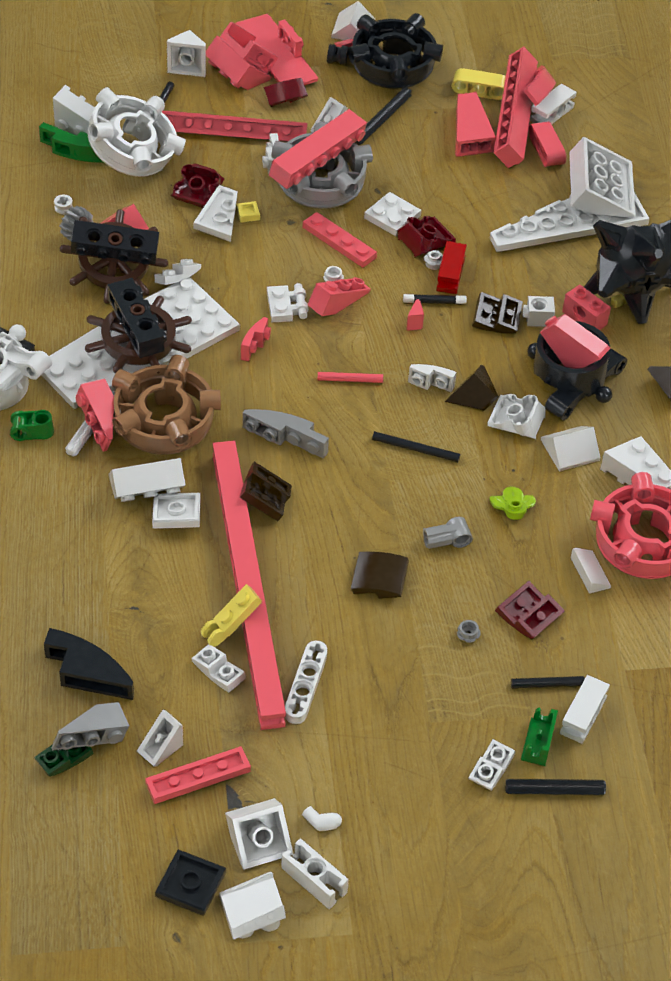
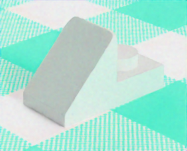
M330 97L310 131L314 133V126L317 123H329L348 108Z

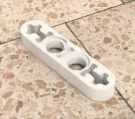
M311 641L305 648L285 704V719L289 723L300 724L305 721L327 660V646L321 641ZM319 651L320 653L317 654L316 661L312 660L313 653ZM311 668L316 671V674L307 676L303 671ZM306 688L309 690V694L301 696L296 693V690ZM296 703L300 704V710L297 714H293Z

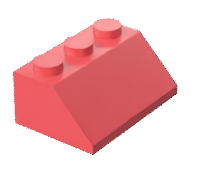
M218 35L206 50V56L209 58L208 62L215 68L219 67V73L226 78H230V83L238 89L243 87L249 90L270 81L272 78L268 73L240 57Z

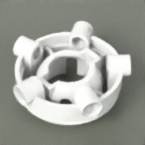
M108 87L98 93L96 96L98 104L90 118L87 134L93 151L109 167L123 174L144 177L161 171L171 160L173 154L181 155L186 139L177 136L174 126L162 113L165 103L160 97L152 96L146 102L132 96L115 95ZM126 119L121 130L120 121ZM123 132L135 136L140 141L134 140L132 143L125 141L122 138ZM158 142L161 145L159 149V154L156 153L158 148Z

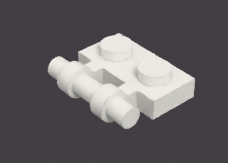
M295 284L294 291H289L288 285L267 287L271 323L293 321V315H299L301 319L307 318L309 309L307 302H305L306 292L302 284ZM297 301L296 304L291 305V302Z

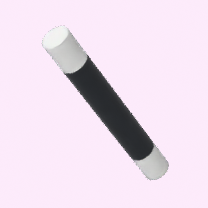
M403 294V303H415L416 299H419L421 303L466 304L467 296Z

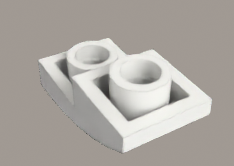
M277 133L270 134L269 142L266 143L265 156H262L263 167L267 168L268 174L274 160L271 157L272 148L275 141H279Z
M181 259L180 263L172 264V269L162 270V274H154L155 283L168 285L180 282L199 271L201 264L193 263V259Z
M411 364L408 382L426 390L431 385H434L440 389L452 392L455 387L457 372L433 365Z
M209 644L192 657V662L210 680L228 693L246 679L243 670L228 662L225 653Z
M492 740L483 757H480L469 776V780L492 791L513 759L515 750Z

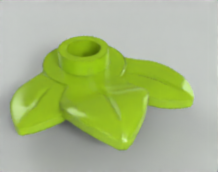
M510 486L503 490V495L490 496V503L494 508L504 510L509 519L519 520L524 517L527 509L534 507L536 499L533 495H523L519 488Z

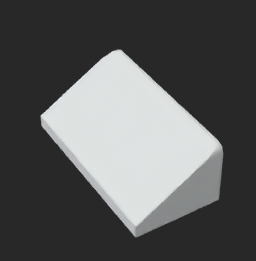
M573 548L571 560L588 593L611 588L593 551Z

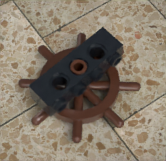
M122 209L117 210L115 222L94 223L89 222L84 216L80 217L79 220H75L71 246L61 245L59 248L61 253L78 255V262L82 272L69 280L70 285L76 286L85 279H88L93 284L105 288L103 301L106 304L110 303L108 300L107 284L133 278L135 284L140 285L143 296L149 295V289L141 279L146 274L149 265L158 267L168 266V260L156 258L160 233L156 227H151L148 230L136 229L124 224L125 213ZM87 257L101 258V260L91 265ZM125 262L137 263L139 265L132 271ZM108 266L107 275L101 274L98 271ZM116 268H119L125 275L115 277Z
M133 278L107 284L108 300L113 311L105 319L89 315L86 319L89 324L101 327L102 340L87 344L85 351L91 353L105 349L112 358L117 360L112 368L115 374L118 370L123 369L125 364L160 365L158 361L167 356L172 349L184 353L191 352L190 345L176 341V328L190 324L192 318L184 316L173 320L165 310L160 308L164 302L162 296H157L153 304H149L148 300L143 298L140 285H136ZM112 331L122 333L121 335L111 337ZM128 342V344L126 345L125 348L122 347V346H120V345H118V344H122V343Z

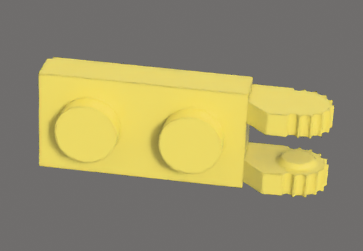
M246 584L213 618L214 620L205 623V626L201 629L202 636L207 639L209 645L213 647L218 646L262 603V600Z

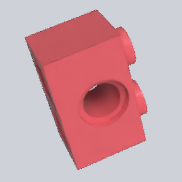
M578 285L565 294L562 312L574 321L584 322L601 330L608 324L611 307L582 285Z

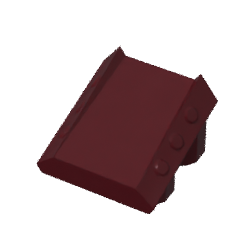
M196 163L186 164L182 167V178L175 183L171 196L176 200L204 208L217 187L222 185L225 179L215 169Z
M424 216L422 220L408 217L405 225L398 229V240H402L414 253V258L444 247L446 241L456 242V238L435 216Z

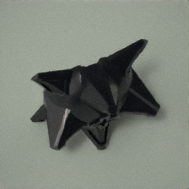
M599 220L593 224L601 244V248L598 251L597 270L584 288L592 294H598L603 298L611 296L614 292L622 294L637 323L646 324L656 291L663 287L671 288V220L661 224L652 223L650 226L640 227L636 225L623 227Z

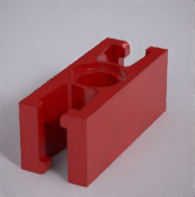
M446 241L436 291L457 295L465 262L467 244Z

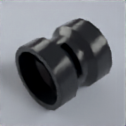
M329 44L327 63L339 62L340 65H346L348 46L336 47L334 44Z

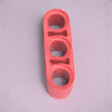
M549 121L530 124L529 137L543 165L549 167L565 164V149L552 124Z

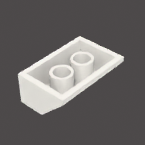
M181 458L112 469L109 473L115 499L121 498V502L135 500L136 495L144 494V498L158 496L157 492L165 490L167 494L181 492L180 488L185 486Z

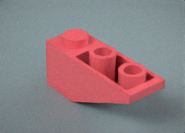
M357 277L316 283L308 306L321 316L334 315L368 294L371 289L364 284L365 282Z
M100 379L81 384L76 394V403L82 408L85 414V421L91 427L96 443L100 445L104 452L108 450L113 439L114 395L107 381Z

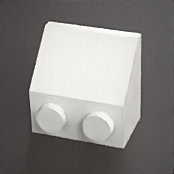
M275 798L225 813L230 837L243 869L281 859L282 854L288 849L294 855L283 806Z

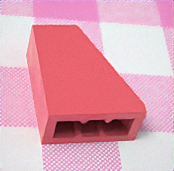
M566 314L558 318L553 316L545 322L546 326L540 332L564 367L584 368L600 360L610 350L608 344Z

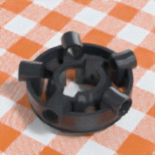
M418 13L412 14L407 20L383 19L377 21L365 14L357 22L359 30L353 38L352 46L348 48V57L359 75L369 83L383 88L403 89L404 87L415 86L428 78L432 73L435 61H441L443 45L437 44L433 35L424 28L425 20ZM380 42H383V51L378 46Z

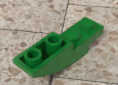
M45 122L39 126L40 142L52 146V153L73 160L104 163L93 151L87 133L81 131L78 135H74Z

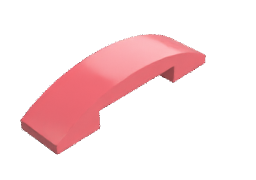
M545 66L537 68L534 73L536 75L535 79L524 90L535 106L550 93L556 84V81Z

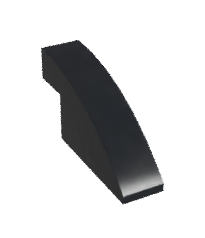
M49 628L44 641L45 658L63 661L59 671L61 686L133 700L134 683L132 679L108 653L81 637Z

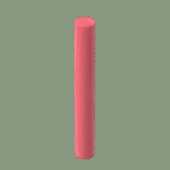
M318 372L317 380L383 383V374Z

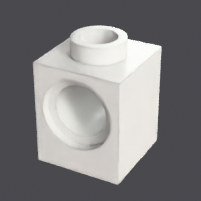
M528 296L527 305H523V317L527 319V326L545 327V322L555 315L554 297Z

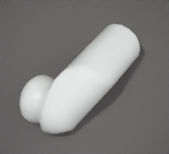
M311 806L307 807L302 813V816L318 831L334 830L342 823V818L339 814H319Z

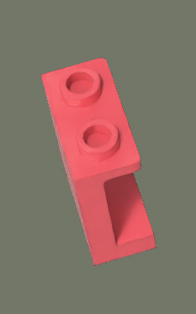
M233 22L229 23L220 36L240 57L266 73L269 72L278 59L275 54L255 43L256 37Z

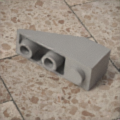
M119 702L95 705L63 727L56 735L51 747L52 750H68L75 747H92L99 744L122 742L129 724Z

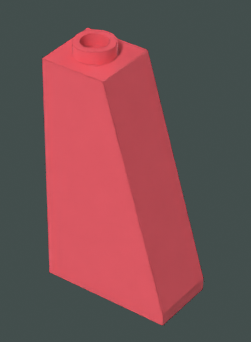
M477 92L458 94L456 106V157L494 152L496 136Z

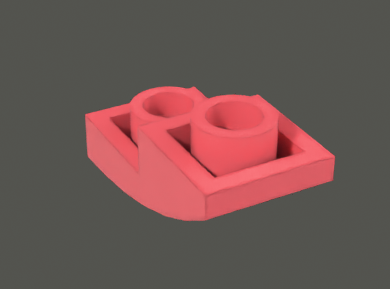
M263 317L245 335L241 344V360L249 361L252 353H256L257 347L263 348L265 340H269L271 327H268V318Z

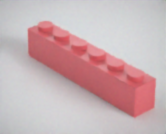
M348 109L274 159L269 176L286 189L297 185L304 177L310 176L317 168L323 167L327 161L336 158L344 149L348 150L353 143L361 141L366 133L367 122Z

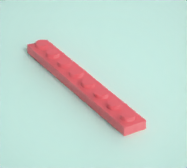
M162 111L174 126L175 131L180 133L269 140L270 134L277 133L279 141L285 142L297 136L307 134V123Z

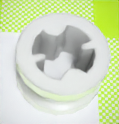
M68 195L57 196L54 199L55 211L64 215L65 211H69V208L73 207L72 198Z

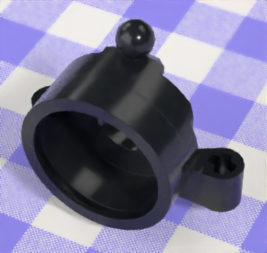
M576 321L610 347L607 337L599 329L590 324ZM541 333L538 336L537 343L530 344L527 349L528 356L534 359V374L540 377L546 384L557 388L546 401L545 409L563 421L572 414L578 402L585 396L590 397L594 394L599 402H609L613 394L609 387L603 386L605 379L610 375L620 374L628 360L610 348L600 360L584 368L573 369L559 365L562 362Z

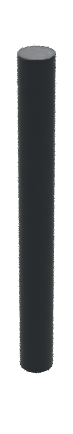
M375 431L372 436V440L455 462H459L461 456L460 453Z

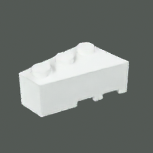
M64 85L53 97L55 127L74 135H78L81 131L88 133L90 118L95 107L85 102V97L82 95L80 97L69 91L70 87Z

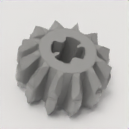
M71 206L69 211H65V216L61 218L62 223L59 225L61 228L60 233L71 241L74 221L84 216L89 222H94L92 220L93 215L81 206Z

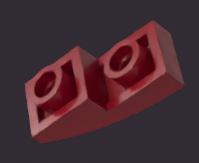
M302 78L290 79L264 87L270 107L287 101L291 103L308 96Z

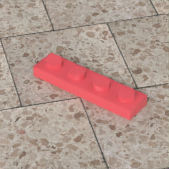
M318 212L303 221V228L362 268L377 258V251Z
M242 746L145 778V784L154 804L249 773L251 772V766Z

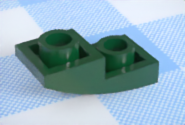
M51 745L34 758L47 775L51 777L78 765L94 753L92 748L88 746L75 747L68 750H52Z

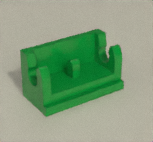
M540 707L535 710L534 717L530 719L521 761L546 766L558 710L551 709L548 716L541 715Z

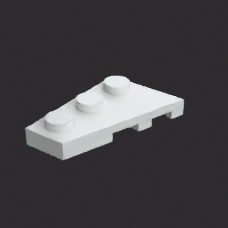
M219 185L194 221L193 228L231 242L238 191Z

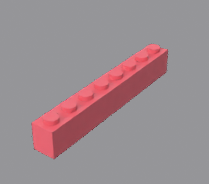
M525 47L509 55L494 154L507 168L520 164L524 160L532 101L524 90L535 79L536 75L534 73L537 70L538 61Z

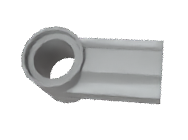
M454 517L445 525L423 529L424 543L428 549L450 544L457 548H462L469 545L473 540L467 522L463 517Z

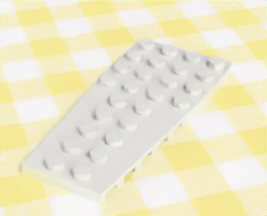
M190 277L144 299H147L149 304L152 305L157 296H162L164 302L160 308L165 310L173 320L184 316L192 318L190 324L176 328V341L190 345L191 352L184 353L172 349L167 356L158 361L160 365H168L173 355L189 358L240 330V324ZM99 326L50 355L52 366L41 375L73 409L77 408L76 394L81 384L105 379L111 391H116V388L112 386V380L115 375L112 368L117 360L112 358L105 349L91 353L85 351L87 344L102 340L101 327ZM112 331L111 337L121 335L122 333ZM125 342V343H122V344H118V345H120V346H122V347L125 348L126 345L128 344V342ZM125 364L123 370L132 374L151 365Z

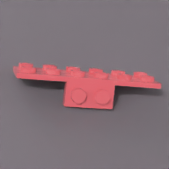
M264 14L235 23L256 37L255 43L278 57L269 70L278 83L295 78H302L304 85L318 81V76L302 57V38L296 34L294 28L285 19L278 21L277 26L269 14Z

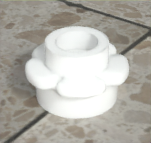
M435 250L428 252L424 256L426 266L433 270L439 269L443 254Z
M337 266L328 267L324 273L325 276H323L325 282L344 279L341 268Z

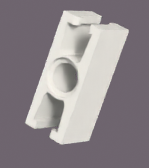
M560 84L537 106L532 105L531 111L533 113L536 112V114L530 116V121L533 123L549 121L553 124L574 108L575 103L570 101V99H574L577 92Z
M589 675L586 676L562 721L561 735L583 744L607 698L606 693L609 690L610 684Z
M301 838L295 843V854L293 857H291L292 852L289 849L282 854L281 868L328 909L336 904L335 891L333 889L329 890L325 884H329L339 891L341 897L347 894L349 879ZM301 858L304 863H299L297 859ZM317 872L319 873V875L315 876L311 875L310 873Z

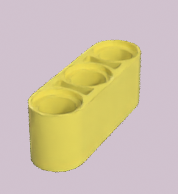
M460 68L455 71L451 86L453 91L458 94L477 92L478 97L501 100L506 76Z

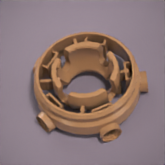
M173 355L168 365L149 366L132 374L120 369L112 380V386L117 389L113 400L115 418L112 419V423L120 436H123L128 443L142 451L162 455L183 452L202 441L209 432L214 410H221L220 390H211L209 384L200 375L188 369L189 361L181 355ZM154 392L157 405H174L180 409L173 414L165 415L163 421L151 419L152 412L148 410L147 397ZM190 395L200 401V419L197 418L196 406Z

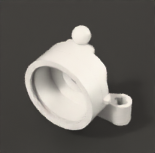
M18 324L13 325L9 329V334L0 332V363H2L0 365V411L12 407L25 396L29 386L28 377L36 380L52 366V361L45 352L28 351L22 347L19 341L26 337V330L22 325Z

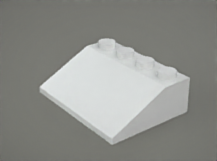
M583 137L570 151L571 205L587 214L633 218L635 216L632 161Z

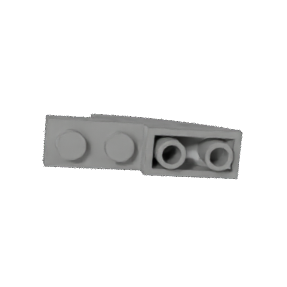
M259 409L243 411L242 427L249 432L255 433L278 445H281L286 440L292 445L305 449L309 453L321 458L327 455L329 438L315 432L313 422L278 411Z

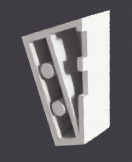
M642 436L604 451L600 470L605 473L610 472L618 478L617 481L621 484L627 483L631 485V478L634 474L647 472L651 475L653 484L671 489V470Z

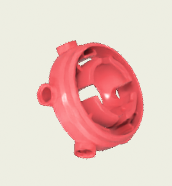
M639 472L632 476L631 485L613 491L604 501L594 500L590 520L596 521V540L601 553L614 567L638 578L658 579L671 576V489L653 484L649 473ZM642 511H652L650 526L661 530L667 536L668 542L663 543L658 538H644L635 533L631 526L639 524ZM617 513L618 518L614 524L613 541L611 542L608 538L613 514ZM644 554L652 555V560H643L641 557Z

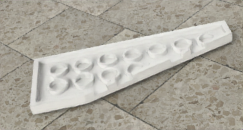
M635 192V216L633 218L587 214L571 205L570 195V198L564 201L558 200L535 211V214L530 217L526 215L520 218V221L511 225L509 223L490 232V240L496 252L594 235L596 232L593 224L599 220L623 227H630L633 225H648L650 218Z

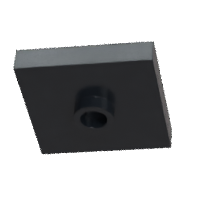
M178 849L155 891V897L204 916L226 874V868Z

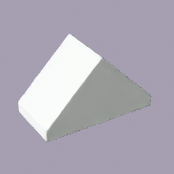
M162 710L137 752L154 767L158 766L183 746V725L166 710Z

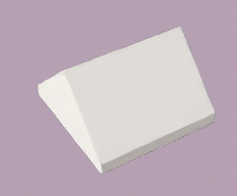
M357 1L339 13L331 38L340 40L353 39L359 30L357 22L361 16L367 14L374 20L375 18Z
M191 30L167 40L168 73L206 76V44Z
M579 426L541 437L543 445L559 472L600 461L594 427Z

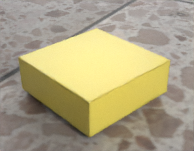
M256 201L236 204L240 223L260 220V212Z

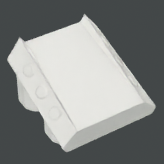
M515 394L500 395L487 423L488 426L536 439L537 432L545 418V406L539 403L535 395H526L522 399L517 398Z
M272 872L219 893L233 940L250 937L255 930L260 928L268 932L276 930L280 925V920L286 918L284 905L282 904Z

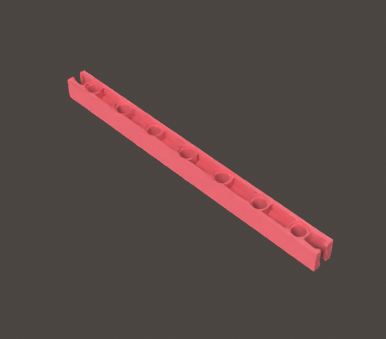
M236 442L213 443V462L236 593L247 584L262 600V603L242 623L260 730L283 728L286 724L284 719L286 711L247 502L240 498L243 480Z

